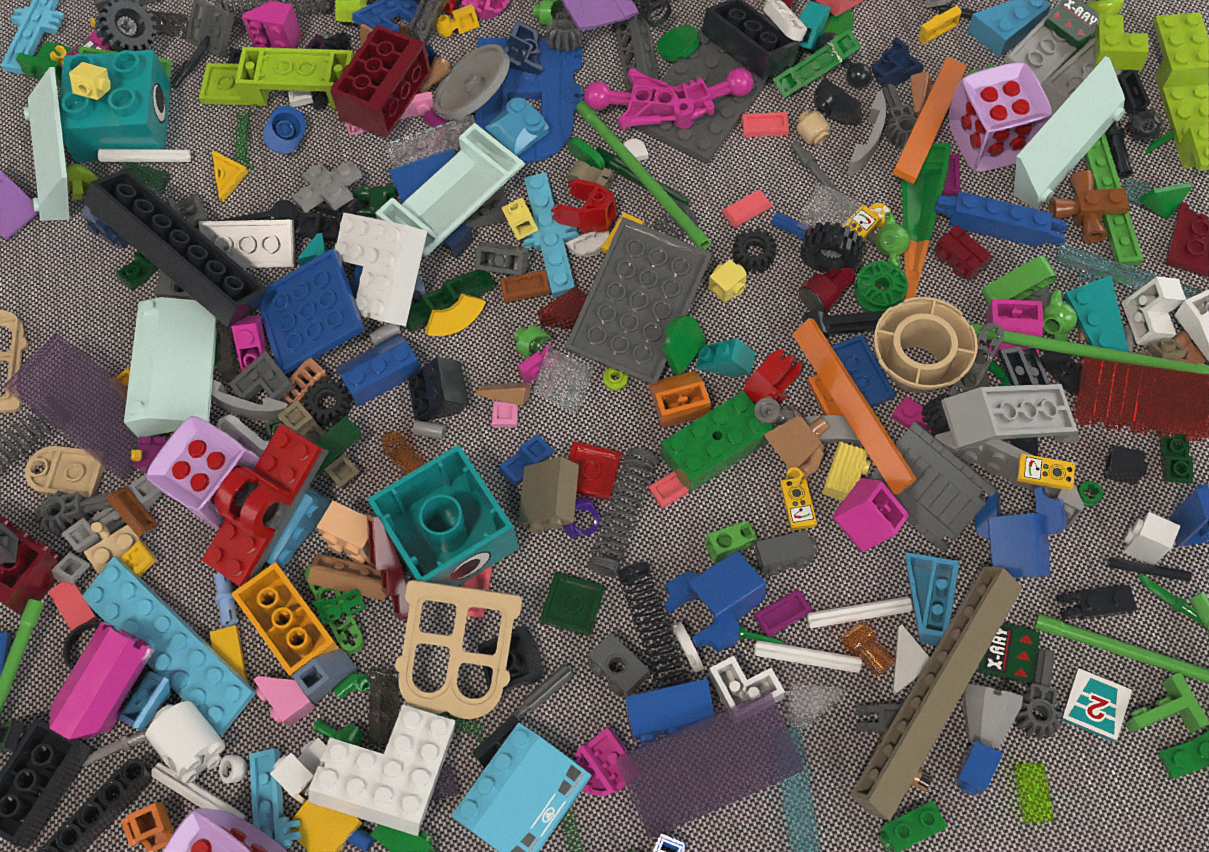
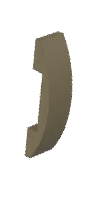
M298 400L278 414V417L285 426L294 429L313 442H316L325 434ZM342 454L324 469V472L340 489L360 474V471L345 454Z

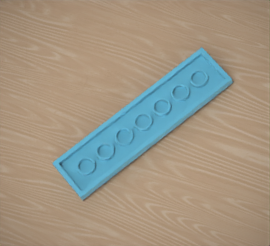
M113 556L82 595L87 604L106 623L115 626L113 630L118 632V630L123 629L147 642L148 646L155 648L147 664L158 675L167 678L171 684L170 687L184 701L193 702L218 735H224L256 695L255 690L119 557Z

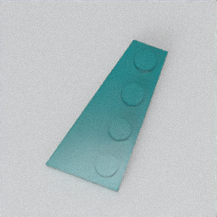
M1111 275L1067 291L1063 295L1067 304L1071 305L1075 310L1077 323L1088 345L1129 352ZM1099 360L1107 382L1128 375L1133 371L1131 365Z

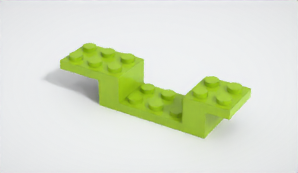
M1201 12L1155 16L1153 25L1164 57L1155 74V78L1170 128H1174V141L1182 168L1197 167L1198 171H1208L1209 37Z
M243 47L239 64L207 63L199 100L201 104L247 106L257 104L258 106H266L270 90L324 91L327 93L331 108H336L330 90L333 83L337 82L342 75L345 66L349 65L354 58L353 50Z

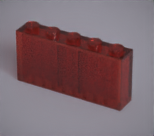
M1083 358L1073 419H1078L1079 425L1094 427V422L1105 423L1104 428L1120 430L1121 426L1132 427L1131 432L1147 434L1148 430L1158 431V436L1174 438L1175 434L1186 435L1185 440L1202 442V438H1209V375Z

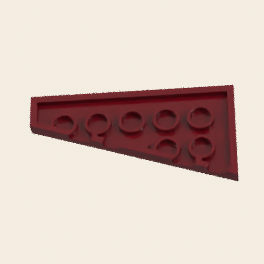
M1181 202L1165 264L1209 277V217L1203 213L1200 215L1188 209L1189 205Z

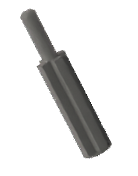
M563 664L523 699L524 704L509 717L514 715L519 719L529 709L533 712L574 676L572 670Z

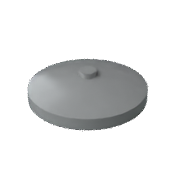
M488 44L471 51L461 58L451 68L452 71L442 79L434 96L436 111L445 119L455 120L465 117L480 108L494 95L504 81L510 65L508 54L499 45Z

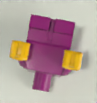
M139 437V450H131V460H133L136 468L141 470V473L147 474L152 461L166 444V437Z

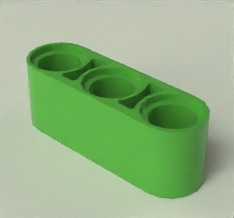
M1038 256L991 282L982 289L981 293L988 305L992 299L1023 300L1052 284L1057 279V274L1046 256Z

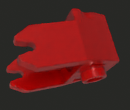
M580 179L571 180L568 183V187H571L569 194L576 199L586 200L582 208L562 204L555 205L551 209V212L554 213L552 219L562 225L580 228L583 234L608 231L617 217L614 194L595 182Z
M785 350L773 351L746 381V386L742 391L755 403L767 397L776 400L780 404L789 397L784 391L801 374L803 363L799 361L792 366L796 358L794 355H789L781 360Z

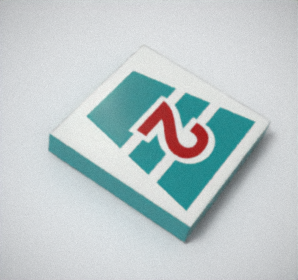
M1078 668L1062 712L1063 717L1060 720L1116 742L1132 690Z

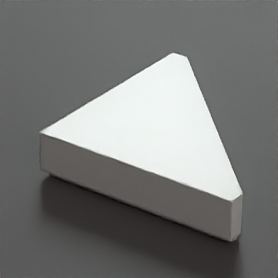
M900 625L897 629L894 684L892 690L894 695L916 680L930 659L903 625Z

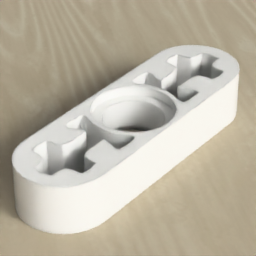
M767 0L763 8L764 12L787 37L796 41H802L807 31L806 26L781 0Z

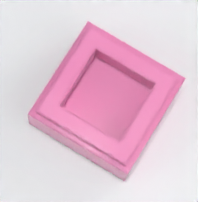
M493 401L492 427L517 428L519 405L503 401Z

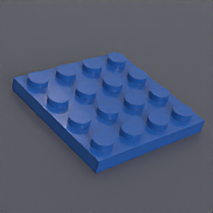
M334 248L265 287L268 290L259 310L275 361L286 375L299 368L307 359H315L365 331L338 251Z

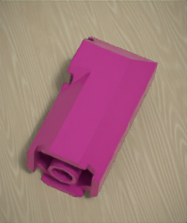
M101 622L51 704L50 729L67 739H87L111 732L118 720L117 717L122 711V703L155 648L148 646L147 642L123 629L117 632L113 630L114 625Z

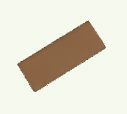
M316 554L310 567L308 583L344 592L358 589L361 596L385 600L387 594L381 588L380 570L376 571L370 565Z

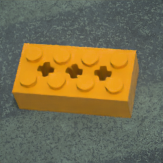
M276 562L231 593L293 680L292 675L313 658L340 649ZM300 640L304 641L301 645H298Z

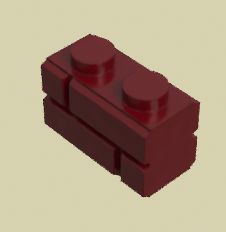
M958 225L940 237L934 249L937 258L941 262H947L959 278H964L968 282L985 270L992 258V255Z

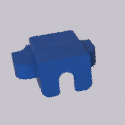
M1042 487L1034 488L1037 513L1001 516L999 492H995L992 497L988 496L987 503L974 517L975 529L978 535L990 540L992 567H1004L1014 579L1022 577H1050L1048 535L1061 533L1067 525V515L1064 511L1063 499L1050 498L1045 488Z
M735 551L700 575L693 572H685L666 583L665 591L668 593L669 599L664 603L665 611L670 614L688 601L691 603L700 598L712 612L714 623L693 636L692 643L696 648L703 645L710 646L719 653L727 647L731 648L738 642L740 625L737 620L748 614L754 607L765 600L766 582L742 555Z

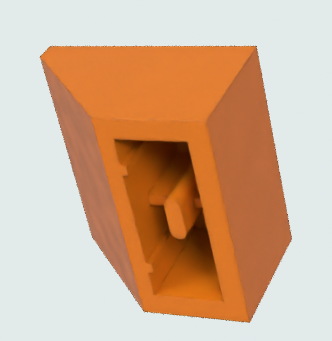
M696 371L661 379L656 385L648 384L662 428L695 420L710 412L711 402L703 380Z

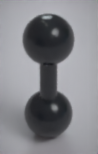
M833 32L823 33L817 40V51L829 44L838 35ZM849 58L841 63L847 69L846 79L850 86L863 88L869 84L872 72L868 65L861 62L853 63Z

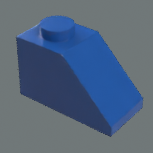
M975 741L963 753L953 784L960 786V790L968 795H981L987 790L1003 753Z

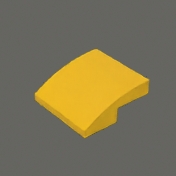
M308 798L291 820H300L301 827L290 829V832H301V839L297 841L308 852H340L345 847L343 844L363 823L357 817L309 803Z

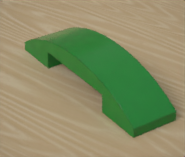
M849 28L832 39L829 44L772 80L785 99L835 68L861 49V45Z

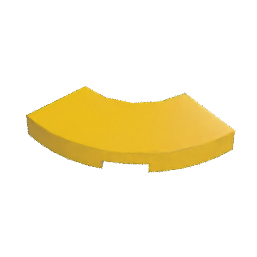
M462 293L458 301L451 307L444 310H432L425 333L431 336H446L463 330L478 317L486 301Z

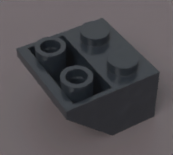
M436 356L408 378L415 420L430 421L454 416L469 405L461 361Z

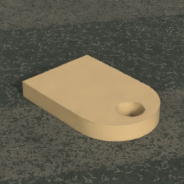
M48 446L38 450L31 456L25 468V478L27 483L42 495L48 496V493L55 495L59 490L65 494L78 492L84 498L96 496L108 455L101 451ZM45 464V469L42 473H34L37 466Z

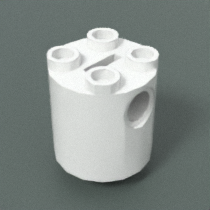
M191 701L180 702L174 706L170 704L161 708L155 714L145 734L146 739L177 779L182 780L185 785L193 782L199 773L206 768L208 770L215 768L222 760L220 754L225 748L224 741Z

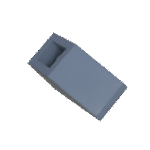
M340 648L313 658L294 673L292 677L307 697L315 704L348 675L357 671L358 668L343 649Z

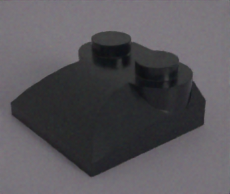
M824 78L814 94L816 111H820L826 119H835L849 125H860L862 122L861 103L827 78Z
M525 626L512 630L506 670L510 673V681L507 686L503 687L502 693L525 684H535L542 677L543 667L535 638ZM498 636L478 644L479 653L493 655L497 649ZM482 665L489 691L493 669Z

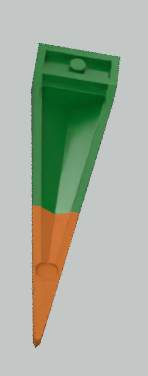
M932 143L914 184L901 178L903 226L908 230L911 237L910 245L904 252L905 275L908 281L906 299L915 297L938 213L934 211L937 197L943 194L949 172L951 143Z

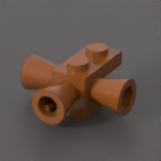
M1089 170L1078 171L1071 175L1069 179L1076 192L1074 199L1051 197L1049 212L1053 213L1052 218L1056 219L1072 216L1074 226H1083V242L1097 243L1107 237V232L1100 220L1102 216L1107 214H1125L1129 211L1130 206L1126 189L1094 190V173Z

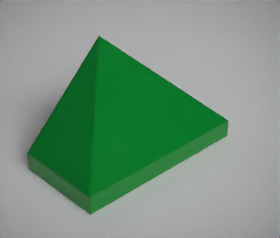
M1189 182L1154 188L1140 197L1139 200L1140 203L1167 221L1193 188V184Z

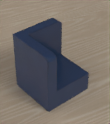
M462 223L442 241V243L450 247L453 258L457 259L474 241L472 230L469 226Z

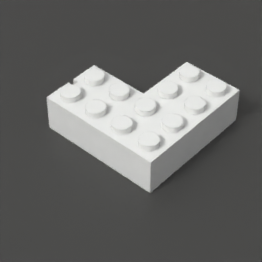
M343 213L335 250L338 251L341 261L363 266L355 300L360 316L406 326L427 235L426 230Z
M402 705L384 754L329 738L320 760V766L317 767L308 789L309 803L418 836L453 737L455 720Z

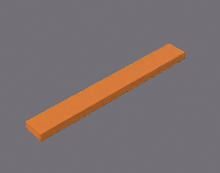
M947 56L892 174L914 184L967 65Z
M808 318L792 335L893 494H900L917 480L916 476L815 320Z

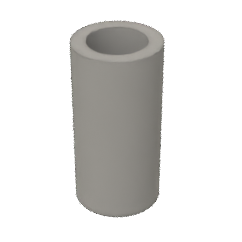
M388 323L369 333L373 344L377 346L400 334L401 331L397 324Z
M415 420L413 435L444 439L446 425Z

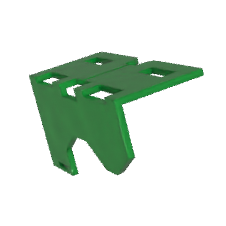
M358 589L347 591L333 599L325 600V598L313 602L318 609L322 625L340 619L343 613L349 616L365 610L361 593ZM357 595V598L347 601V598ZM343 600V603L336 605L335 602ZM332 604V607L322 610V607ZM360 605V608L351 611L352 607ZM334 614L335 617L325 620V617Z

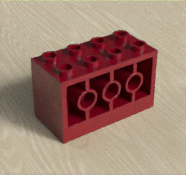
M376 25L373 31L367 35L366 41L361 48L357 49L349 65L345 66L340 78L331 87L330 92L339 119L387 138L431 73L425 43Z
M0 516V523L19 537L16 563L0 564V602L22 616L28 599L41 602L56 583L57 579L54 578L52 569L60 562L62 557L41 541L37 542L31 535L20 528L17 529L12 523Z

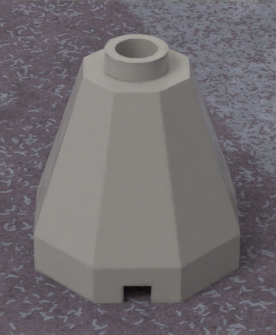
M968 684L961 695L968 742L974 743L976 741L990 748L999 749L1021 709L1023 696L1008 691L994 690V688Z

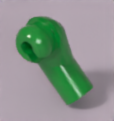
M351 673L333 691L340 699L344 698L351 690L367 692L373 686V679L367 674Z

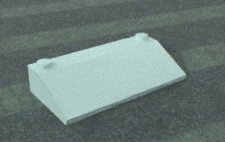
M1106 56L1017 155L1014 196L1035 209H1038L1042 203L1046 204L1051 199L1056 187L1113 122H1118L1125 112L1123 108L1125 97L1110 58Z
M49 67L29 95L28 107H24L25 121H30L38 195V198H33L34 212H39L40 221L70 220L67 173L55 68Z
M475 123L458 137L461 151L405 202L400 204L394 198H391L375 212L378 220L426 230L427 235L422 255L425 257L525 165L521 159Z
M160 297L138 303L124 423L138 438L176 431L191 416H196L209 422L218 319L196 300Z

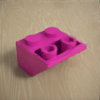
M270 1L242 15V20L253 46L296 49L302 32L292 4Z
M992 299L986 311V324L996 323L1003 330L1042 337L1044 323L1042 301ZM987 340V348L992 350L993 346H989L990 340ZM1001 342L994 357H999L998 351L1000 349L1019 347V345ZM1021 346L1022 350L1030 349V347Z
M860 478L833 514L832 519L856 547L864 552L895 536L909 517V514L882 481Z

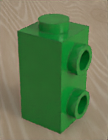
M932 800L883 825L879 829L881 834L878 837L885 851L902 852L943 831L948 826Z
M378 824L371 833L374 839L391 852L436 851L430 845L433 839L421 829L418 836Z

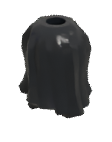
M1129 108L1128 111L1131 116L1126 127L1134 131L1132 135L1133 140L1159 138L1164 123L1161 114L1156 112L1155 108ZM1146 121L1152 122V127H1149L1148 130L1143 128V124Z

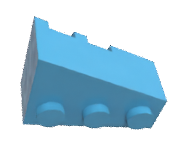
M1010 0L974 13L967 32L1000 58L1021 42L1048 15L1052 4L1046 0Z
M308 487L266 562L270 565L276 562L278 566L284 567L320 522L331 501Z
M905 552V565L919 643L937 646L951 623L960 561Z

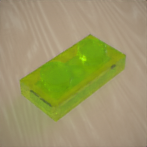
M1044 763L1015 765L1014 773L1023 824L1050 823L1055 821Z

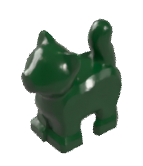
M390 182L387 186H376L373 188L366 183H362L352 192L359 199L360 203L369 201V208H359L354 213V215L377 218L376 211L391 198L396 200L393 182Z

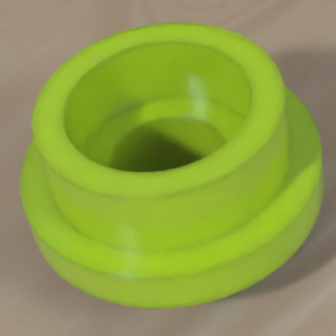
M611 368L607 369L603 375L605 386L613 391L621 390L628 381L627 375ZM617 375L620 378L613 380L611 377Z

